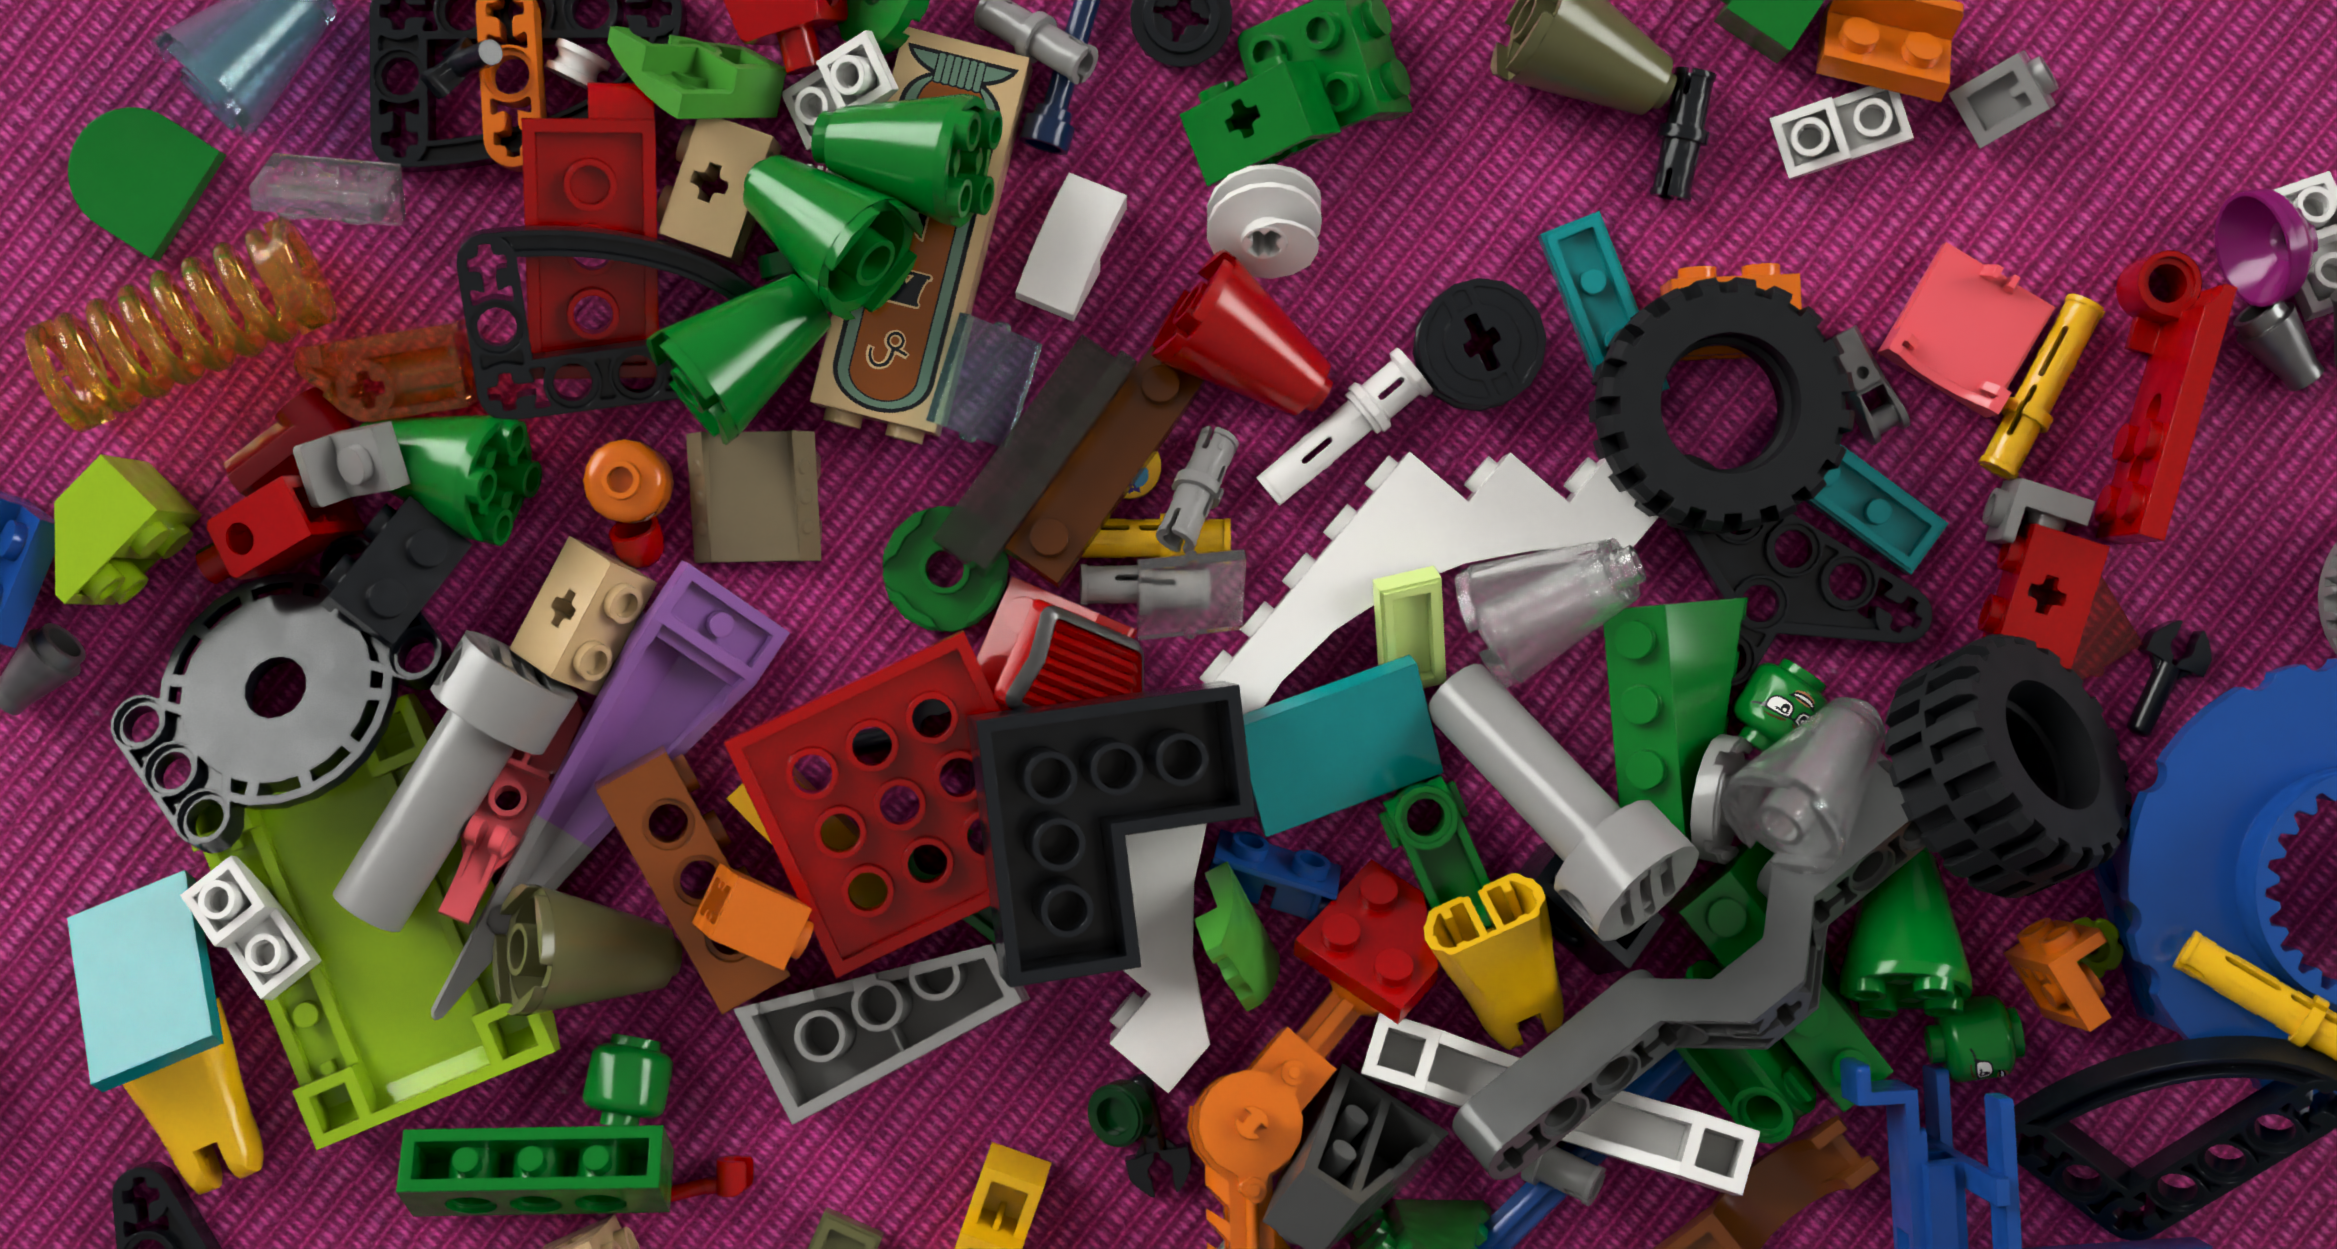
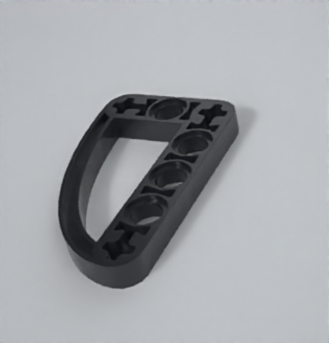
M371 0L369 10L371 143L377 157L397 171L408 173L435 172L497 164L486 151L483 134L436 140V96L420 79L415 89L404 95L393 94L387 85L388 72L398 62H413L418 68L420 77L422 72L435 66V46H451L466 36L474 44L478 43L477 26L470 30L461 31L456 30L450 23V9L458 0H435L434 9L430 0H405L406 4L416 11H433L438 27L437 31H432L434 24L426 17L407 18L405 29L400 30L396 23L388 19L389 12L399 10L400 0ZM505 0L504 8L495 10L493 17H497L505 24L507 44L527 45V41L520 43L513 37L512 15L516 3L512 0ZM542 0L546 8L545 19L541 23L543 45H555L558 38L568 40L577 45L608 44L610 26L622 27L624 12L620 0H607L610 9L607 21L601 27L591 30L585 29L577 23L576 10L582 0ZM626 0V3L631 9L651 8L653 0ZM661 0L667 8L672 9L671 15L661 16L659 27L653 28L651 22L645 16L626 15L630 31L652 44H668L669 35L685 37L687 11L683 0ZM496 41L499 45H506V43ZM624 72L619 78H617L612 83L634 82L627 75V73ZM588 98L547 118H588ZM389 105L403 109L419 107V114L405 111L406 129L418 137L417 145L407 147L406 157H402L399 151L389 146L390 138H397L401 135V117L393 111L387 113ZM519 126L512 127L513 132L510 137L501 139V145L511 150L514 157L520 156V147L522 145V130H520Z
M555 225L481 229L470 233L464 238L457 251V273L477 396L481 407L489 415L501 419L520 420L679 399L669 385L674 380L671 375V370L674 368L669 360L657 367L646 345L647 339L532 354L517 257H585L648 266L698 282L729 300L757 289L752 282L735 270L695 250L661 239L617 230ZM491 244L493 254L505 255L507 263L496 265L497 288L501 290L507 286H512L513 296L490 294L475 301L472 299L471 290L485 292L481 268L476 266L469 267L467 259L477 256L478 245ZM492 308H502L509 311L517 323L514 335L501 343L485 339L480 334L477 326L481 314ZM634 355L645 356L656 366V376L653 382L641 389H632L626 386L619 377V368L622 362ZM570 363L579 364L590 372L592 384L583 395L567 397L555 388L553 383L554 376L557 370L564 365ZM544 367L543 387L549 401L536 402V388L517 392L516 403L503 404L500 394H490L488 388L498 385L500 374L511 373L513 382L517 384L535 382L531 368Z
M2262 1036L2195 1038L2156 1045L2120 1055L2071 1074L2041 1089L2014 1106L2017 1163L2109 1233L2125 1240L2143 1241L2154 1237L2337 1128V1094L2333 1091H2337V1061L2308 1045L2300 1048L2286 1039ZM2219 1078L2274 1080L2133 1168L2070 1122V1120L2109 1103L2170 1085ZM2317 1089L2319 1092L2313 1095V1090ZM2275 1114L2289 1119L2294 1125L2287 1129L2275 1130L2263 1126L2257 1119L2264 1115ZM2215 1145H2229L2239 1149L2244 1155L2236 1159H2224L2215 1156L2208 1149ZM2072 1165H2084L2096 1170L2099 1176L2092 1179L2079 1178L2070 1174L2066 1168ZM2168 1174H2180L2189 1177L2196 1184L2188 1188H2178L2165 1183L2161 1177Z

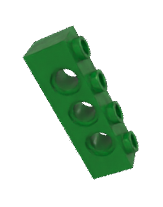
M663 1125L403 1129L396 1193L413 1217L670 1212L674 1150Z

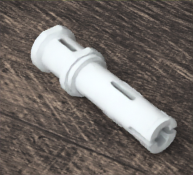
M1396 347L1389 353L1391 361L1362 385L1354 382L1348 387L1349 392L1345 394L1348 401L1312 431L1304 435L1300 441L1256 477L1279 506L1323 470L1327 469L1336 459L1371 430L1378 434L1381 430L1385 432L1391 427L1390 419L1418 395L1427 397L1433 392L1432 387L1399 348ZM1397 380L1402 381V384L1383 400L1379 399L1378 396ZM1328 438L1331 439L1332 442L1308 463H1302V459Z

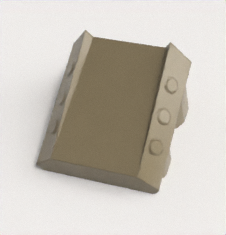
M796 430L742 432L727 445L722 443L720 433L715 437L709 432L686 434L695 563L822 561L820 542L822 540V520L819 517L817 481L821 476V457L815 449V432Z

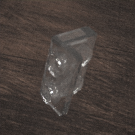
M273 153L249 186L252 211L274 212L286 219L305 218L340 221L353 225L400 226L406 218L401 164Z

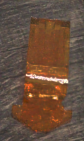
M465 319L357 336L332 338L296 347L294 358L295 371L308 383L325 391L322 396L338 410L358 421L374 422L469 407L479 401ZM369 378L372 381H383L385 392L378 396L376 392H365L363 381Z

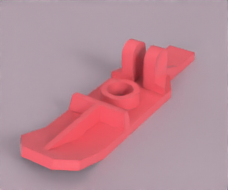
M577 698V701L543 755H533L515 749L460 836L463 857L438 910L439 914L470 925L493 874L509 863L575 739L585 715L579 698ZM512 791L521 797L518 806L511 810H503L496 805L498 797L504 792Z

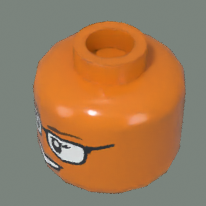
M622 439L608 442L594 452L586 464L583 484L586 498L599 514L608 520L637 524L648 522L651 518L662 513L671 500L674 480L671 467L660 452L645 443Z

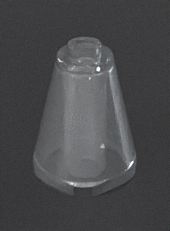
M1615 538L1472 564L1468 568L1461 570L1462 573L1456 575L1455 586L1457 600L1468 632L1471 633L1479 630L1483 641L1488 649L1479 652L1481 659L1494 678L1504 687L1508 688L1525 682L1639 599V584L1646 581V573L1636 550L1631 545L1622 548Z
M1849 697L1835 698L1734 773L1728 782L1727 788L1722 793L1721 806L1726 821L1738 838L1750 849L1758 841L1764 847L1774 852L1775 854L1769 862L1781 869L1803 875L1823 874L1829 870L1845 851L1884 743L1886 728L1877 710L1871 704L1861 699Z

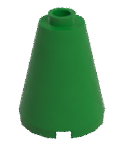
M774 155L766 160L759 161L749 170L745 177L743 192L745 207L821 304L832 314L845 320H851L856 318L850 312L862 306L869 312L877 310L899 290L913 269L917 255L909 250L914 232L922 238L923 225L918 212L909 207L905 202L783 155Z
M790 274L658 330L647 338L646 345L657 367L669 360L674 368L671 370L674 380L669 385L691 414L713 437L720 433L722 443L727 445L742 433L832 324L828 315L829 311L821 304L806 283L797 275Z

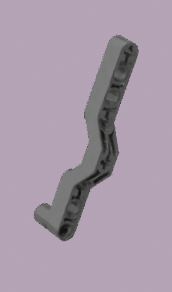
M1849 730L1834 737L1825 745L1816 763L1817 772L1846 799L1774 855L1759 873L1757 888L1768 899L1764 934L1760 941L1712 979L1655 978L1652 973L1643 969L1628 973L1471 1097L1458 1110L1453 1120V1130L1490 1177L1495 1180H1505L1524 1170L1673 1049L1767 1050L1819 1008L1828 925L1926 847L1919 838L1922 835L1919 827L1914 820L1909 822L1901 806L1905 801L1899 787H1893L1889 773L1893 763L1860 733Z

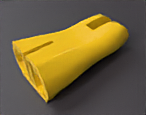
M1511 873L1490 882L1478 891L1492 928L1485 929L1469 896H1459L1431 909L1427 916V922L1423 927L1425 941L1444 971L1461 991L1486 1032L1507 1050L1524 1045L1518 1029L1519 1022L1536 1015L1548 1034L1562 1026L1564 1018L1563 994L1553 952L1552 927L1546 897L1542 887L1534 879L1524 877L1518 873Z
M217 997L216 1001L223 1044L122 1084L160 1137L182 1177L198 1195L218 1189L222 1185V1170L212 1143L217 1142L228 1168L239 1179L258 1172L263 1167L264 1150L261 1135L244 1089L233 1040L220 997Z

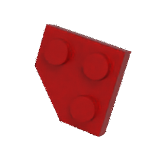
M1372 859L1338 893L1336 900H1332L1295 939L1293 955L1397 1024L1404 1019L1436 983L1439 968L1437 958L1424 937L1423 927L1427 922L1428 914L1423 892Z

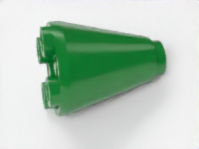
M969 94L844 106L836 109L834 112L823 111L818 116L812 133V156L816 163L826 164L831 172L859 185L899 199L915 211L940 223L960 228L970 221L973 214L986 215L990 210L994 196V181L987 174L991 150L997 148L1001 139L1002 115L1000 111L988 109L985 101L980 97Z
M491 415L385 418L375 423L367 421L359 426L387 421L392 422L411 484L387 492L403 501L411 496L434 516L468 539L497 546L505 544L511 535L513 522L525 498H532L537 493L541 484L542 466L538 461L532 460L529 434L524 421L495 418Z
M1927 847L1859 901L1840 972V994L1848 1000L1858 1003V1014L1860 1016L1872 1019H1889L1898 1015V1009H1924V1014L1939 1018L1960 1016L1964 1013V1000L1971 997V972L1937 859L1930 853Z

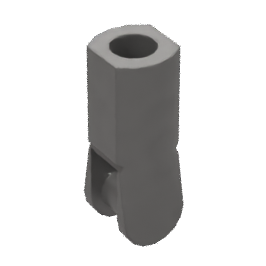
M1857 325L1837 334L1836 337L1845 353L1837 356L1836 360L1841 374L1852 372L1855 389L1854 392L1845 394V398L1850 409L1855 411L1854 418L1865 439L1871 445H1875L1881 442V434L1897 426L1903 430L1910 426V419L1905 407L1882 373ZM1875 389L1883 404L1869 412L1861 395Z

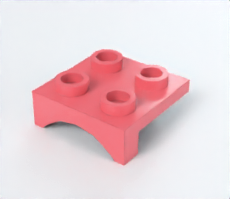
M1945 242L1939 248L1877 353L1983 417L1999 415L2012 393L2007 390L2008 386L2056 307L2019 286V276L2013 275L2007 278L2002 275L2001 272L2004 267L1998 264H1982Z

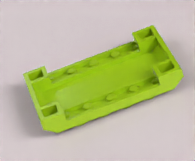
M415 693L397 698L384 736L369 759L345 782L317 799L289 808L266 810L245 808L244 829L240 838L233 846L218 853L203 851L211 871L229 856H237L281 904L322 959V962L275 999L264 1000L300 1087L292 1090L316 1150L552 1054L561 1048L553 1011L529 1016H512L507 1013L513 1006L510 1003H500L496 996L493 979V961L443 1018L434 1020L431 1016V1008L499 882L496 873H494L470 925L439 914L438 910L463 857L460 837L400 932L382 930L366 923L343 908L332 894L436 729L432 719ZM274 792L272 795L282 794L285 792ZM221 805L209 806L199 814L196 821V832L199 837L209 836L215 833L221 826L224 813ZM191 845L193 852L200 851Z

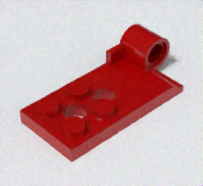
M587 82L588 118H521L525 226L591 227L657 238L655 105L635 83ZM526 257L527 323L532 354L644 340L659 330L658 269L614 260H606L597 266H587L580 263L575 257ZM587 296H598L605 299L612 308V317L609 323L597 330L582 327L574 317L575 306L581 299ZM642 355L628 357L619 368L620 378H655L656 376L655 364L649 358ZM570 363L558 369L554 379H592L585 367ZM544 367L531 368L534 379H543Z
M2161 251L2129 264L2122 271L2117 281L2116 294L2118 302L2122 309L2133 317L2124 349L2148 356L2130 421L2122 425L2114 441L2112 457L2118 462L2111 485L2107 484L2103 488L2095 507V520L2100 522L2096 538L2119 545L2165 540L2238 287L2223 284L2201 291L2202 275L2198 265L2191 257L2179 251ZM2153 271L2162 274L2168 282L2169 293L2165 302L2157 300L2150 292L2149 277Z

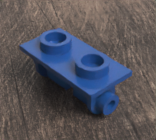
M1220 829L1214 858L1211 859L1208 871L1228 861L1250 902L1258 904L1264 884L1276 887L1270 908L1313 921L1315 916H1318L1332 900H1336L1341 865L1331 863L1325 856L1314 851L1298 850L1295 852L1269 844L1265 838L1252 832L1239 831L1233 833Z

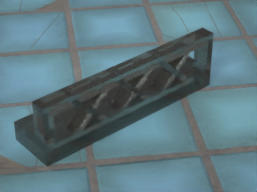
M1082 334L933 536L932 541L985 579L1004 553L1008 542L1132 374L1137 361L1122 350L1115 358Z

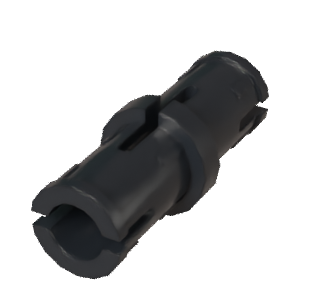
M1676 67L1674 74L1677 76V81L1672 92L1666 123H1660L1658 127L1657 137L1662 139L1650 195L1668 200H1673L1674 197H1677L1678 201L1690 202L1700 146H1707L1710 133L1704 130L1713 83L1716 81L1717 75L1711 71L1693 68L1691 73L1688 67Z

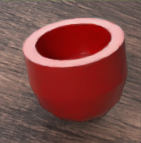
M656 516L648 522L637 524L617 522L609 531V538L616 555L624 564L633 568L650 567L659 561L664 551V535Z

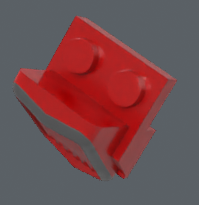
M1014 576L1011 577L977 656L978 663L992 690L993 699L998 703L1001 711L1144 691V652L1140 644L1134 640L1138 632L1137 629Z

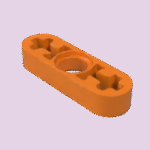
M477 0L476 24L478 43L486 39L506 43V45H501L503 52L501 61L492 67L479 71L484 145L489 156L501 166L511 171L523 172L522 145L520 147V156L514 157L511 150L501 145L502 138L512 135V116L506 111L498 112L497 107L498 105H503L509 108H523L531 104V112L517 110L520 130H522L521 118H547L540 7L536 0H512L520 8H524L523 14L513 16L512 19L513 37L520 43L527 41V47L523 48L507 44L505 24L497 17H493L495 10L504 8L505 0ZM511 59L524 61L529 69L527 85L521 91L514 94L501 92L495 81L499 66Z

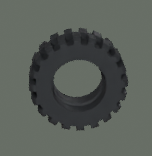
M1715 277L1695 281L1687 287L1676 288L1662 295L1633 315L1630 321L1615 333L1606 346L1608 351L1602 363L1597 365L1591 383L1596 386L1595 400L1589 403V423H1596L1598 440L1593 441V445L1598 459L1605 458L1613 472L1608 478L1619 492L1627 491L1636 500L1634 506L1649 517L1658 516L1667 520L1668 526L1684 531L1699 530L1704 531L1705 534L1728 533L1757 528L1772 521H1779L1796 512L1797 505L1804 500L1813 499L1827 485L1823 479L1829 470L1839 467L1847 451L1843 446H1840L1844 433L1853 431L1855 411L1846 410L1845 394L1854 392L1855 389L1852 372L1841 374L1836 357L1845 352L1836 335L1828 339L1823 336L1817 328L1823 319L1810 306L1799 310L1790 303L1793 294L1777 286L1764 290L1757 288L1756 280L1735 277L1728 282H1718ZM1728 346L1745 353L1763 369L1775 393L1777 421L1768 446L1756 458L1736 468L1712 469L1690 461L1673 444L1663 423L1661 392L1667 375L1685 355L1703 347Z
M2003 634L1987 635L1912 673L1897 688L1885 724L1890 727L1884 737L1885 754L1891 756L1893 763L1889 769L1893 787H1899L1905 802L1901 806L1909 822L1914 820L1922 832L1919 838L1930 852H1938L1944 859L1943 866L1954 876L1967 877L1969 886L2004 898L2030 896L2107 862L2115 854L2127 832L2130 821L2126 817L2132 808V793L2126 790L2125 785L2126 781L2130 778L2126 761L2120 759L2117 746L2120 743L2114 729H2109L2101 715L2104 710L2096 697H2090L2082 687L2084 681L2073 669H2065L2060 664V657L2049 649L2037 648L2036 642L2022 637Z

